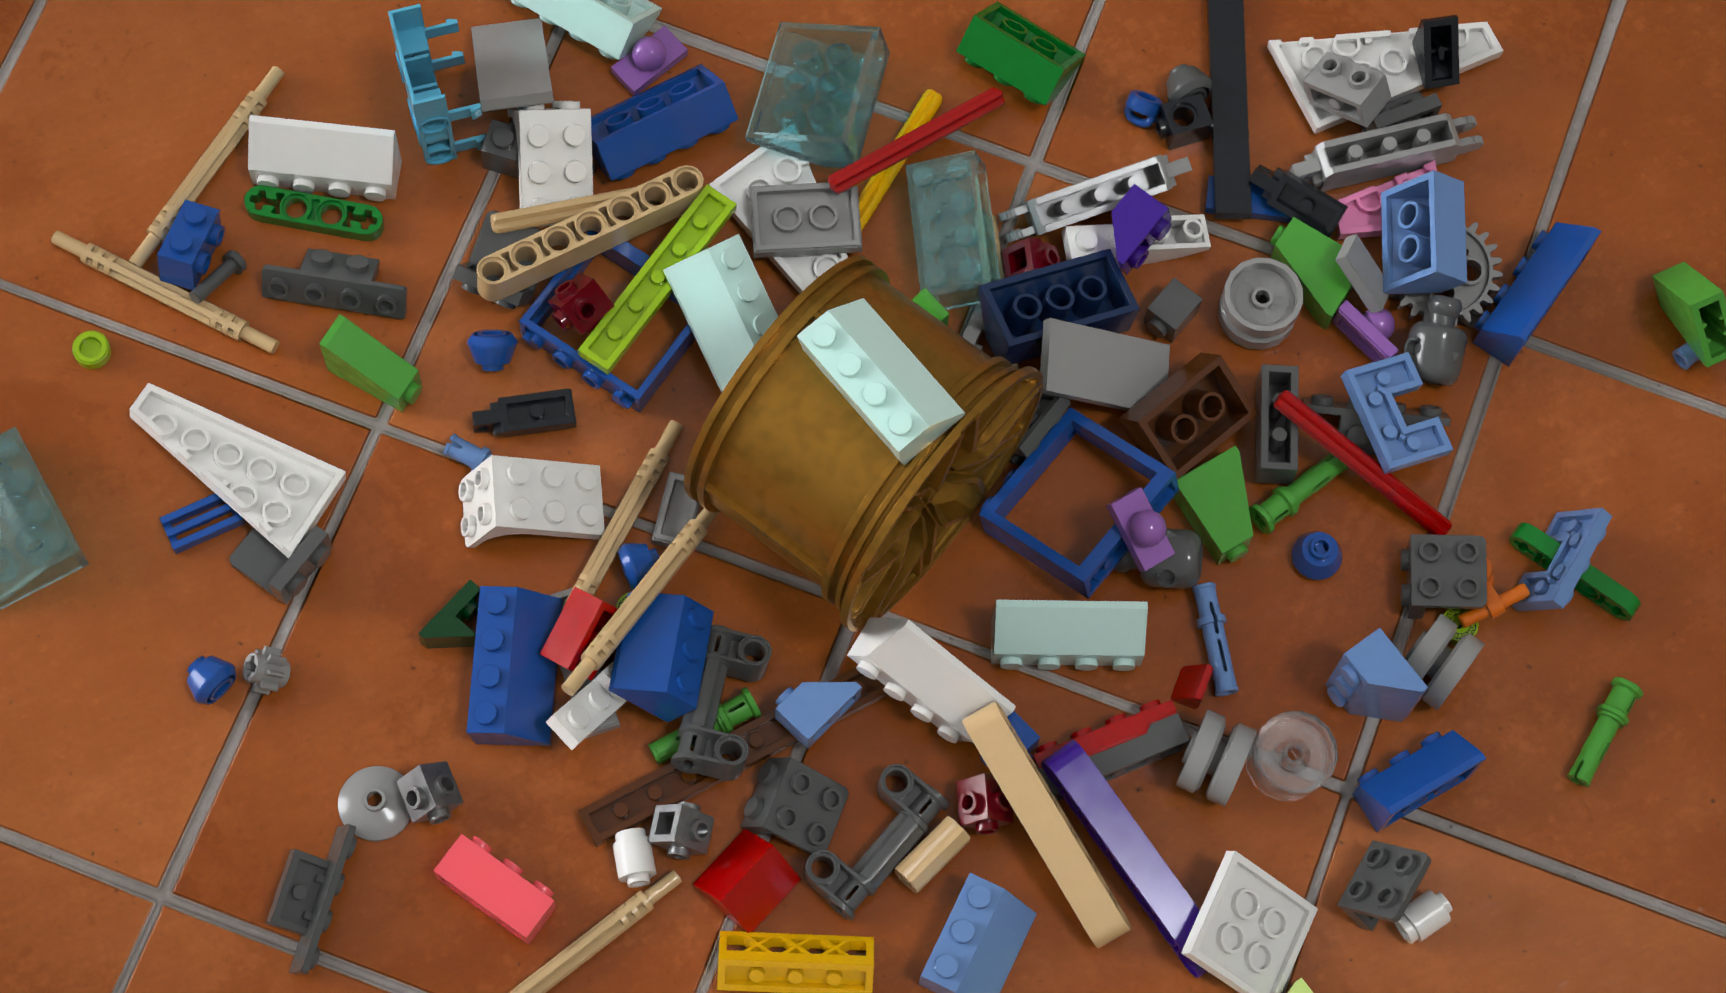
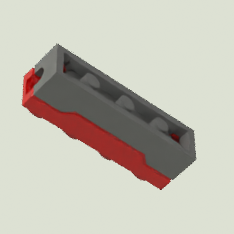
M1159 699L1150 701L1139 708V713L1126 717L1125 713L1115 715L1104 722L1106 726L1092 731L1091 727H1086L1071 734L1070 738L1075 740L1084 749L1105 780H1112L1186 750L1190 738L1179 714L1176 713L1177 710L1172 699L1161 703ZM1056 741L1043 744L1035 750L1037 754H1034L1032 758L1057 801L1062 800L1063 797L1044 772L1041 762L1069 741L1059 745Z

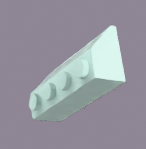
M510 0L518 7L529 8L536 12L542 21L551 25H558L569 31V35L573 39L580 42H588L595 46L603 56L617 60L622 59L632 51L634 44L638 39L645 36L662 10L661 7L649 0Z
M739 234L663 270L721 393L755 344L778 318Z
M864 298L827 310L797 335L803 351L903 465L908 463L966 415Z
M996 600L991 619V664H1000V668L1007 670L1020 669L1023 665H1038V668L1041 670H1056L1060 668V665H1075V669L1082 671L1095 670L1098 666H1112L1113 670L1116 671L1134 670L1135 666H1141L1145 656L1148 602Z

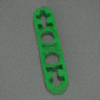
M265 185L252 187L244 197V204L248 215L253 220L262 223L359 241H374L384 231V220L381 212L376 207L368 204ZM261 198H266L269 205H263L262 210H257L255 203H259ZM281 200L280 214H277L275 206L279 207L278 201ZM293 203H302L307 207V210L303 216L293 218L287 214L288 207ZM336 209L342 213V218L338 223L327 224L322 220L323 214L327 210ZM349 213H352L354 221L350 220L351 227H347L349 224ZM367 217H372L374 224H370L368 229H362L360 222H365Z
M1525 522L1519 523L1509 537L1511 545L1516 550L1545 570L1549 568L1561 545L1535 526ZM1591 564L1581 575L1574 588L1605 611L1623 621H1630L1641 606V602L1635 594Z

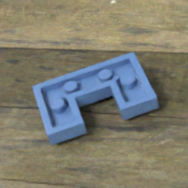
M1409 352L1346 370L1340 376L1384 474L1446 456L1453 450L1439 417L1406 426L1394 397L1419 390L1423 385Z
M1603 508L1556 512L1545 534L1561 545L1547 571L1523 574L1519 584H1526L1530 595L1511 606L1517 611L1564 609L1565 605L1573 598L1574 588L1581 575L1588 569L1590 558L1597 544L1605 537L1606 527L1612 515Z

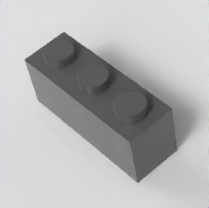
M1262 364L1257 375L1255 410L1258 415L1255 416L1254 483L1290 484L1298 471V426L1274 408L1273 404L1278 395L1285 390L1290 391L1298 398L1299 366Z

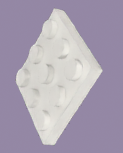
M1226 851L1181 954L1239 993H1282L1318 908L1237 851Z

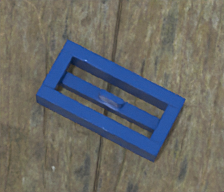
M212 494L159 518L175 554L244 525L245 522L228 504H224L172 527V525L224 503L217 494ZM230 512H232L233 514L232 517H229L205 529L195 532L180 540H178L176 537L191 529L203 526L209 523L210 521L219 518L225 514H228Z

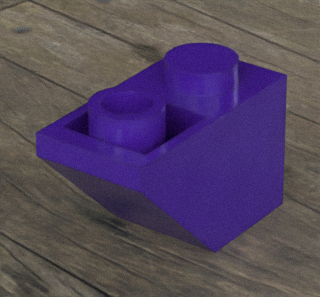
M1136 184L1129 189L1112 210L1116 255L1121 271L1128 275L1133 268L1138 269L1147 259L1149 247L1155 240H1162L1172 225L1170 223L1172 217L1169 208Z

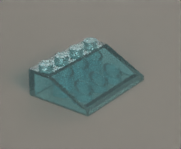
M780 22L746 132V141L823 167L844 168L859 160L890 55L881 27Z
M16 426L0 434V610L89 565Z

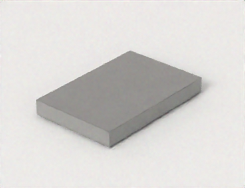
M829 182L749 186L754 258L862 252L857 185L841 194L833 192L830 189Z

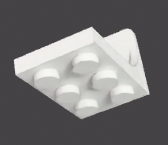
M580 101L552 102V108H545V104L508 109V116L512 117L517 136L520 209L593 195L591 109L580 108ZM557 223L547 224V225H542V226H537V227L552 226V225L557 224Z
M491 455L467 474L459 485V499L463 501L461 534L465 537L467 548H476L488 539L512 534L599 540L605 531L600 465Z

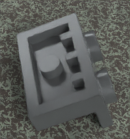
M1417 91L1388 102L1367 128L1362 125L1360 127L1363 132L1438 115L1442 104L1436 93L1424 97L1421 92Z
M1042 393L1033 419L1010 459L1011 464L1019 465L1024 457L1027 458L1039 447L1041 440L1052 426L1060 421L1062 414L1071 404L1068 398Z

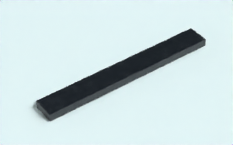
M1207 0L1209 77L1213 82L1210 93V107L1213 121L1211 136L1214 219H1250L1252 205L1251 182L1249 181L1250 155L1243 0Z

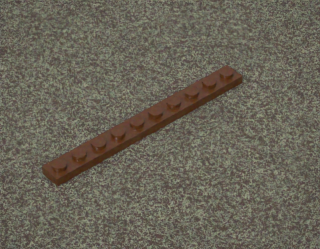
M856 667L828 681L857 682L862 687L861 697L835 723L889 696L883 690L884 684L877 679L873 680L864 676ZM775 709L729 733L742 737L748 745V757L744 770L799 742L775 719ZM731 754L721 755L727 761L737 760ZM670 763L584 807L578 812L595 846L598 847L615 838L617 832L634 828L652 819L656 805L685 802L723 781L697 773L682 772L674 768Z

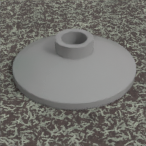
M384 766L367 767L354 773L343 785L338 798V811L344 825L351 824L356 826L354 834L356 837L366 841H384L398 835L409 824L411 817L397 785V781L403 775L396 770ZM374 794L382 797L381 803L377 806L368 804V799Z

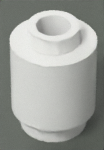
M630 828L619 831L615 834L616 842L613 843L618 880L627 883V886L630 888L648 885L650 878L657 874L652 844L648 842L649 837L646 836L645 829Z
M1428 889L1408 904L1401 919L1394 922V924L1409 944L1417 940L1422 942L1451 922L1449 913L1453 909L1441 892L1434 894Z

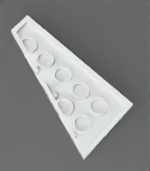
M1488 22L1458 24L1459 74L1501 57L1504 50ZM1409 28L1407 32L1391 33V30L1336 34L1335 38L1326 39L1302 37L1299 41L1282 42L1281 39L1269 40L1267 44L1270 54L1314 134L1348 121L1345 118L1311 105L1304 88L1303 80L1327 51L1338 56H1347L1355 63L1368 68L1374 67L1383 72L1387 78L1392 97L1388 102L1424 89L1412 45L1418 28Z
M792 123L711 182L709 186L737 203L736 211L732 214V217L752 238L749 186L816 183ZM847 253L768 258L800 294L820 275L840 261L847 259L848 256Z
M151 383L146 385L130 407V418L288 559L315 527L346 480V471Z

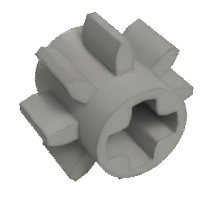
M264 646L263 650L256 649L255 653H250L245 659L243 677L247 680V683L253 684V692L269 695L270 691L277 692L279 688L287 684L291 667L287 658L280 657L281 649Z

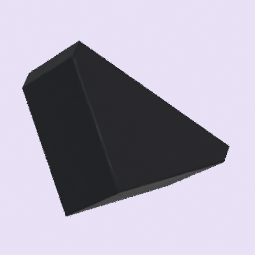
M1449 15L1422 19L1412 45L1423 87L1429 89L1460 84L1458 16Z

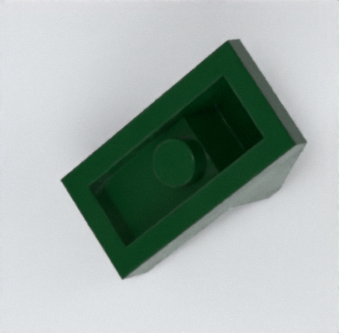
M469 580L418 633L421 644L424 647L431 649L475 646L476 634L463 621L465 619L470 621L478 614L480 587L472 580Z

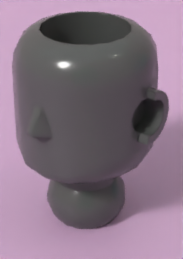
M1433 295L1428 301L1429 320L1428 322H1417L1411 327L1408 340L1404 345V353L1409 352L1422 382L1451 386L1460 376L1467 346L1466 333L1454 327L1456 318L1462 312V303L1459 299Z
M1167 528L1166 536L1175 554L1147 571H1139L1140 578L1143 583L1152 587L1191 588L1199 582L1201 576L1202 539L1198 533L1192 530ZM1130 551L1113 569L1114 571L1125 573L1131 569L1139 570Z

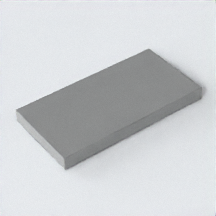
M540 18L471 27L479 98L483 112L554 102L542 20Z
M1046 319L1043 321L1040 372L1043 375L1042 385L1044 386L1042 393L1128 411L1168 379L1170 345L1058 319Z

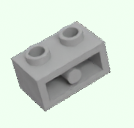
M1328 51L1303 80L1311 105L1366 128L1392 98L1387 78L1379 69L1365 67L1355 63L1347 56H1338Z

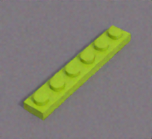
M707 184L615 301V306L605 314L580 346L578 355L609 375L673 292L663 270L705 250L736 211L737 203Z

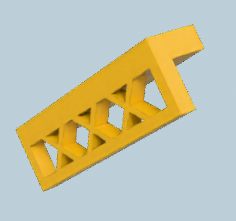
M720 931L717 990L774 993H872L874 937ZM727 945H741L747 949L743 951L727 950ZM783 947L785 951L772 952L769 948ZM814 948L822 949L825 952L821 954H812L807 950ZM849 950L866 951V956L849 955L846 952Z

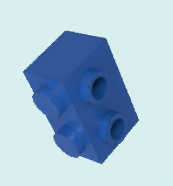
M189 200L184 201L157 253L160 281L190 290L197 287L202 275L206 274L209 268L211 257L216 247L220 246L224 237L225 227L221 225L219 209Z

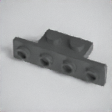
M308 248L300 269L265 264L262 269V296L265 298L404 319L407 313V287L376 282L379 273V259Z
M1312 394L1311 399L1302 398V402L1316 413L1339 415L1337 430L1365 453L1376 455L1350 398H1348L1347 403L1333 401V396L1325 394ZM1396 402L1406 426L1439 417L1443 426H1450L1451 418L1447 413L1442 412V407L1421 405L1420 410L1406 409L1405 403Z
M346 824L337 827L326 860L297 849H292L289 852L266 924L301 936L289 973L294 975L308 974L309 970H312L317 964L320 956V948L317 945L321 933H324L331 923L333 912L329 909L333 897L339 894L344 884L345 875L342 874L345 861L352 856L356 847L357 838L354 837L356 826Z

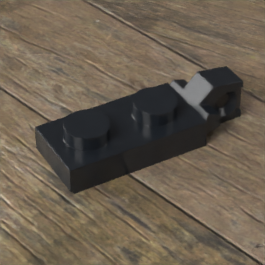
M1260 164L1255 168L1249 179L1250 182L1264 189L1262 196L1268 200L1267 204L1290 218H1297L1329 238L1348 209V206L1291 172L1279 167L1274 172Z
M569 388L498 398V402L489 404L490 410L472 412L474 433L493 432L494 437H509L577 427L572 391Z

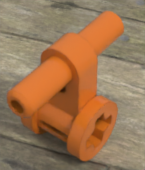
M1486 557L1487 603L1482 609H1469L1459 614L1458 620L1461 626L1467 628L1489 616L1493 619L1505 613V608L1529 597L1528 587L1526 584L1521 583L1498 595L1494 589L1492 564Z

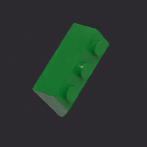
M998 1L973 16L956 52L964 56V60L971 66L986 69L994 74L995 80L1005 86H1014L1024 92V97L1030 102L1047 105L1057 98L1086 56L1083 52Z

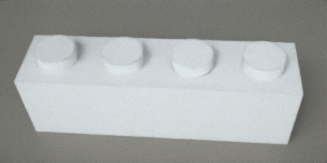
M250 115L248 171L254 185L291 188L294 191L308 194L314 191L328 192L330 195L339 198H346L350 195L364 196L366 199L381 202L385 199L396 200L402 159L395 130Z
M870 617L847 654L848 657L858 664L856 669L861 674L870 679L879 680L885 685L883 688L885 693L896 700H904L912 707L910 712L922 721L932 722L939 728L937 733L951 743H957V741L973 742L962 720L988 704L997 701L1006 716L1013 713L1016 708L1012 702L909 619Z

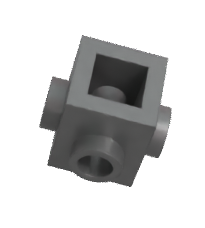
M447 761L418 765L397 781L413 823L429 821L431 825L442 823L452 817L451 811L464 803Z
M690 802L656 805L648 842L668 850L667 855L675 859L690 860L691 855H707L714 817L700 812L701 807Z

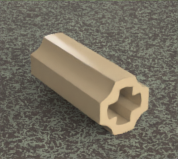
M947 816L894 868V873L909 890L917 894L970 842V836L953 818Z

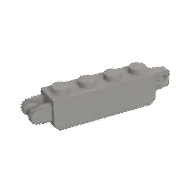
M1443 113L1323 141L1315 146L1313 153L1305 155V161L1292 164L1289 172L1308 183H1312L1314 187H1318L1319 190L1324 192L1421 169L1423 165L1434 160L1436 165L1455 161L1457 155L1480 149L1484 142L1480 135L1461 139L1458 137V133L1469 131L1477 125L1475 116L1470 115L1452 119L1451 114Z
M1167 154L1163 156L1157 155L1022 202V206L999 213L998 215L1000 221H1009L1017 218L1018 215L1025 214L1029 227L1010 231L1009 234L1005 235L1008 243L1030 235L1034 237L1113 210L1134 184L1151 196L1173 189L1172 186L1177 185L1174 176L1191 171L1192 167L1188 157L1169 163Z

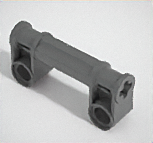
M711 625L697 708L684 714L678 731V736L681 738L678 751L674 753L671 759V764L674 768L685 773H697L722 781L736 780L741 776L748 757L746 741L736 734L716 731L714 726L726 676L742 679L746 682L759 681L764 677L772 654L770 643L765 638L759 635L731 630L721 625ZM745 656H755L760 661L753 662L748 660ZM691 746L694 747L693 751H690ZM731 754L737 760L727 761L721 755Z
M893 764L885 768L876 785L878 796L895 810L898 815L856 864L850 868L829 850H818L809 856L803 868V877L808 886L822 896L837 913L849 921L854 919V911L865 898L876 893L877 889L894 871V868L906 857L923 835L928 832V824L940 810H946L949 807L948 801L936 789L923 782L909 768L902 764ZM890 776L899 777L904 782V790L898 793L890 791L885 783L886 778ZM929 804L927 809L922 814H919L922 808ZM817 861L827 863L832 871L831 876L825 879L816 877L811 869L812 864ZM855 889L856 892L848 901L845 900L852 890Z

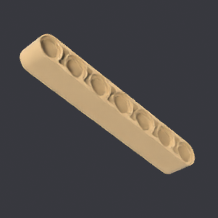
M684 165L485 256L477 264L478 293L488 301L502 300L682 216L703 190L704 178L702 173L693 166ZM689 186L693 190L685 191L680 189V187ZM658 201L662 204L655 206L649 204L648 202ZM622 215L627 216L630 219L624 221L619 220L616 217ZM592 230L598 232V234L587 235L584 232ZM561 245L564 246L565 249L559 251L554 250L551 247ZM529 260L533 264L524 266L519 264V262ZM491 275L501 277L499 280L490 281L486 279L488 276Z
M994 701L963 719V725L1094 945L1099 949L1132 930L1124 911L998 702Z

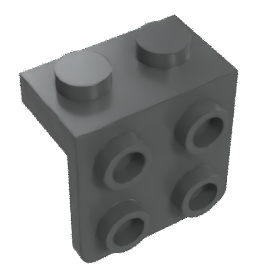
M496 210L489 211L484 219L469 262L458 264L452 278L462 282L461 287L464 290L480 295L477 290L476 273L479 261L489 254L541 231L540 229L532 227L500 234L494 233L491 228L490 216L500 212ZM524 260L520 261L519 264L528 266L532 265L533 262ZM491 275L488 276L486 279L490 281L499 280L501 277ZM538 283L494 302L509 309L529 304Z
M316 525L288 559L253 528L231 554L229 560L235 569L287 605L293 596H297L303 590L314 570L326 562L333 546L328 533Z
M1410 535L1407 549H1401L1400 570L1407 571V584H1401L1400 602L1401 606H1407L1408 619H1422L1426 608L1482 609L1487 603L1486 540L1484 537L1476 535Z
M792 757L768 758L758 773L759 782L753 797L745 805V817L741 828L747 829L754 834H773L810 855L818 850H827L848 798L847 788Z
M1372 840L1337 905L1360 928L1373 931L1379 919L1397 922L1403 916L1430 866L1431 858L1424 852Z

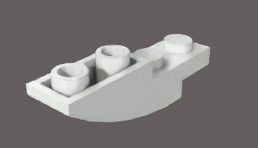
M1205 215L1171 216L1172 220L1170 223L1172 225L1169 232L1162 240H1155L1147 250L1149 251L1148 257L1143 264L1176 259L1209 250L1211 244ZM1113 224L1065 226L1061 231L1066 260L1111 249L1118 264Z
M614 661L546 721L547 725L571 750L590 736L627 702V700L608 691Z

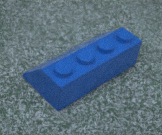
M700 64L591 116L592 156L600 170L611 181L615 179L622 180L634 174L635 169L643 165L661 162L666 158V154L672 151L694 146L698 139L710 133L717 134L728 129L730 123L739 119L725 82Z
M1556 222L1549 233L1542 230L1531 246L1535 250L1530 260L1524 256L1514 269L1512 275L1517 277L1511 286L1504 283L1493 299L1498 304L1492 313L1485 310L1474 326L1479 333L1473 344L1509 367L1582 264L1601 231L1596 227Z
M480 586L466 731L476 744L551 746L552 729L547 725L546 721L554 713L558 664L540 655V652L562 612L563 600L561 598L520 587Z

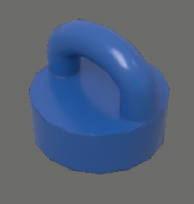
M1133 90L1130 91L1125 103L1124 114L1133 125L1142 128L1150 127L1155 123L1163 103L1158 97L1150 93ZM1133 110L1148 117L1141 119L1133 113Z

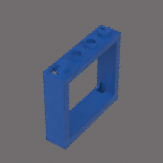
M592 230L587 233V235L598 234V232ZM627 241L600 253L634 276L650 258L649 255ZM594 257L555 274L520 319L522 339L530 347L536 350L543 348L552 354V359L566 370L573 368L582 374V379L595 389L602 387L611 393L612 399L625 409L632 407L641 412L695 341L689 324L686 325L639 389L636 390L612 373L607 375L579 356L577 350L541 327L554 310L547 301L555 295L556 288L564 281L572 280L579 273H583ZM672 292L668 298L679 305Z
M1070 407L1060 421L1052 426L1048 434L1040 442L1039 447L1025 459L1017 470L1014 469L1007 475L1002 488L994 497H989L984 502L979 516L984 532L1089 599L1129 551L1116 524L1110 528L1080 566H1078L1005 519L1008 513L1076 434L1151 480L1143 491L1153 511L1160 514L1179 491L1175 471Z

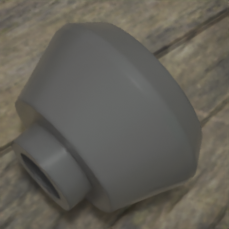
M1182 64L1172 69L1169 73L1170 77L1166 81L1168 102L1202 93L1204 100H1206L1211 93L1213 85L1209 76L1196 66H1188L1187 64Z

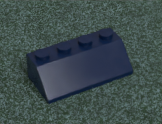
M1111 249L985 283L979 287L987 342L995 357L1001 356L1011 364L1041 356L1043 321L1053 318L1122 333L1129 331L1140 310Z

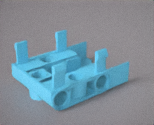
M420 4L388 11L396 47L395 55L402 82L405 84L408 95L407 102L413 126L416 130L419 145L422 147L426 163L430 165L443 164L457 159V152L475 147L481 150L486 137L485 134L454 141L451 121L472 117L473 120L481 116L480 103L448 110L445 94H441L434 73L436 70L465 64L463 52L453 51L450 56L431 60L427 40L459 32L457 19H446V23L425 28Z

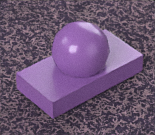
M663 26L652 36L638 39L632 51L611 67V73L635 96L688 55V49L666 26Z
M1348 300L1338 307L1332 320L1333 324L1372 362L1397 355L1399 350L1388 340L1395 329L1394 317L1390 311L1383 308L1380 312L1370 313L1367 310L1362 315Z
M1142 487L1135 488L1106 505L1140 572L1147 571L1175 554L1166 536L1167 526L1165 519L1159 513L1153 511Z

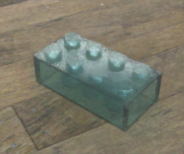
M975 150L905 165L920 291L926 288L945 310L981 303L980 285L1000 279L986 165Z

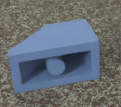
M802 682L795 690L789 687L778 697L775 702L778 705L775 708V719L802 745L809 749L861 697L862 687L857 682Z

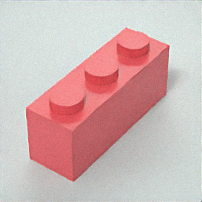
M461 834L433 870L436 879L529 945L556 910L555 900L551 898L554 893L537 880L531 884L521 877L522 869L509 859L504 858L500 862L490 854L492 848L480 838L474 836L470 840Z

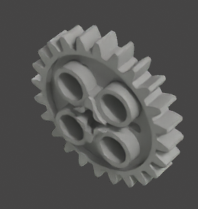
M1477 222L1473 223L1469 228L1466 227L1467 266H1471L1475 270L1476 280H1467V283L1447 290L1449 297L1461 300L1462 312L1459 318L1465 325L1471 322L1470 312L1477 317L1484 313L1480 304L1489 307L1494 302L1487 293L1496 294L1500 290V287L1492 283V281L1499 280L1503 276V273L1493 270V267L1502 262V258L1491 257L1490 255L1498 246L1497 244L1486 246L1484 241L1489 236V232L1478 236L1475 233L1478 227ZM1433 293L1389 294V297H1401L1402 300L1397 306L1398 310L1406 306L1411 308L1408 314L1409 320L1419 314L1422 315L1421 321L1428 322L1430 315L1428 301L1433 296ZM1458 317L1455 320L1454 327L1457 326Z

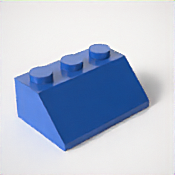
M660 593L617 646L608 691L666 722H670L696 709L714 611L685 595Z
M1454 730L1443 736L1437 731L1421 741L1420 744L1423 748L1413 754L1405 750L1389 761L1391 766L1379 773L1377 768L1361 776L1357 780L1360 785H1358L1352 795L1375 831L1379 832L1470 778L1485 761L1486 757Z

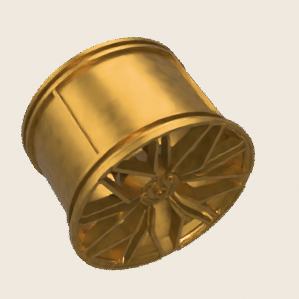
M862 255L852 256L829 268L802 291L767 329L743 360L713 406L696 439L686 466L684 489L689 497L699 502L706 510L714 513L723 512L821 586L823 598L829 603L836 605V608L840 610L841 624L852 632L863 630L870 617L881 618L890 611L923 578L971 519L976 507L992 489L1024 437L1042 396L1044 388L1042 385L1043 375L1034 367L1027 366L1019 369L1012 366L1008 360L1001 356L989 357L890 285L889 276L883 269L874 265L872 261ZM864 298L966 415L908 463L903 465L802 349L797 335L827 310Z

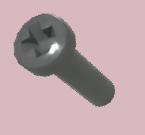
M229 250L224 254V263L189 293L190 298L195 303H201L233 273L241 274L247 269L246 261L238 252Z

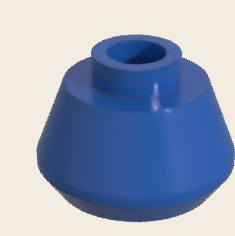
M481 330L471 334L467 340V345L474 362L482 365V370L500 371L504 369V364L511 362L517 346V339L510 331Z
M1312 531L1303 534L1296 540L1292 548V561L1295 568L1303 576L1313 580H1323L1334 575L1339 569L1342 562V551L1338 542L1332 536L1324 532Z
M624 543L618 550L624 576L630 589L634 590L659 559L656 548L649 550L647 544Z
M200 656L187 669L189 674L187 678L188 686L195 701L199 704L209 705L217 701L230 689L237 677L235 665L215 656L207 658Z

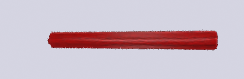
M992 87L831 174L828 177L830 189L837 194H841L998 109L1005 103L1003 92Z
M1285 390L1278 395L1273 404L1274 408L1432 535H1446L1452 527L1451 521L1393 474H1384L1381 465L1290 391Z

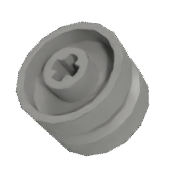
M1256 257L1241 262L1230 272L1218 302V320L1223 332L1234 343L1247 349L1265 350L1279 345L1290 335L1303 305V288L1298 276L1286 264L1272 258Z
M1442 613L1428 632L1424 630L1405 657L1421 679L1425 675L1432 678L1427 685L1428 689L1422 696V700L1436 710L1440 708L1485 645V643L1468 633L1462 636L1454 649L1448 647L1447 644L1457 632V624Z
M1207 709L1198 731L1194 730L1181 762L1184 764L1175 786L1194 793L1199 790L1206 773L1212 775L1206 790L1207 800L1225 807L1245 764L1257 730L1239 722L1233 726L1227 741L1224 742L1221 740V737L1226 727L1225 716Z

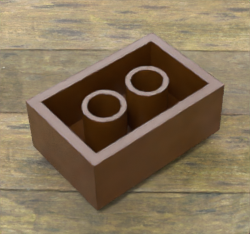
M1201 352L1119 417L1138 449L1175 471L1176 477L1179 479L1258 415L1222 356Z

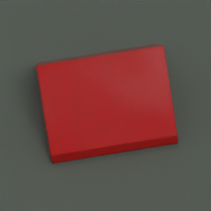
M744 829L693 883V886L740 929L749 933L754 932L797 886L801 878L774 845Z

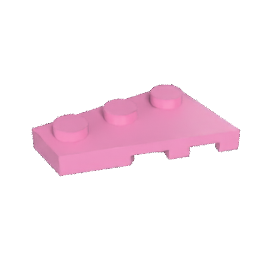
M1435 160L1423 165L1421 169L1395 176L1393 180L1377 187L1373 185L1339 199L1338 201L1348 206V209L1336 227L1338 240L1355 234L1359 238L1382 236L1381 192L1430 171H1437Z

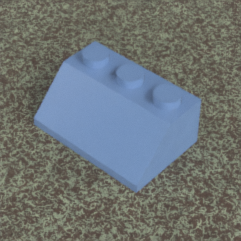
M1433 170L1381 192L1383 293H1441L1467 283L1464 182Z
M1378 628L1345 652L1325 684L1328 687L1327 693L1332 702L1339 708L1343 706L1348 714L1402 722L1408 717L1428 689L1427 685L1381 628Z
M969 873L924 967L918 985L935 993H1000L1037 913L1006 889L973 873Z

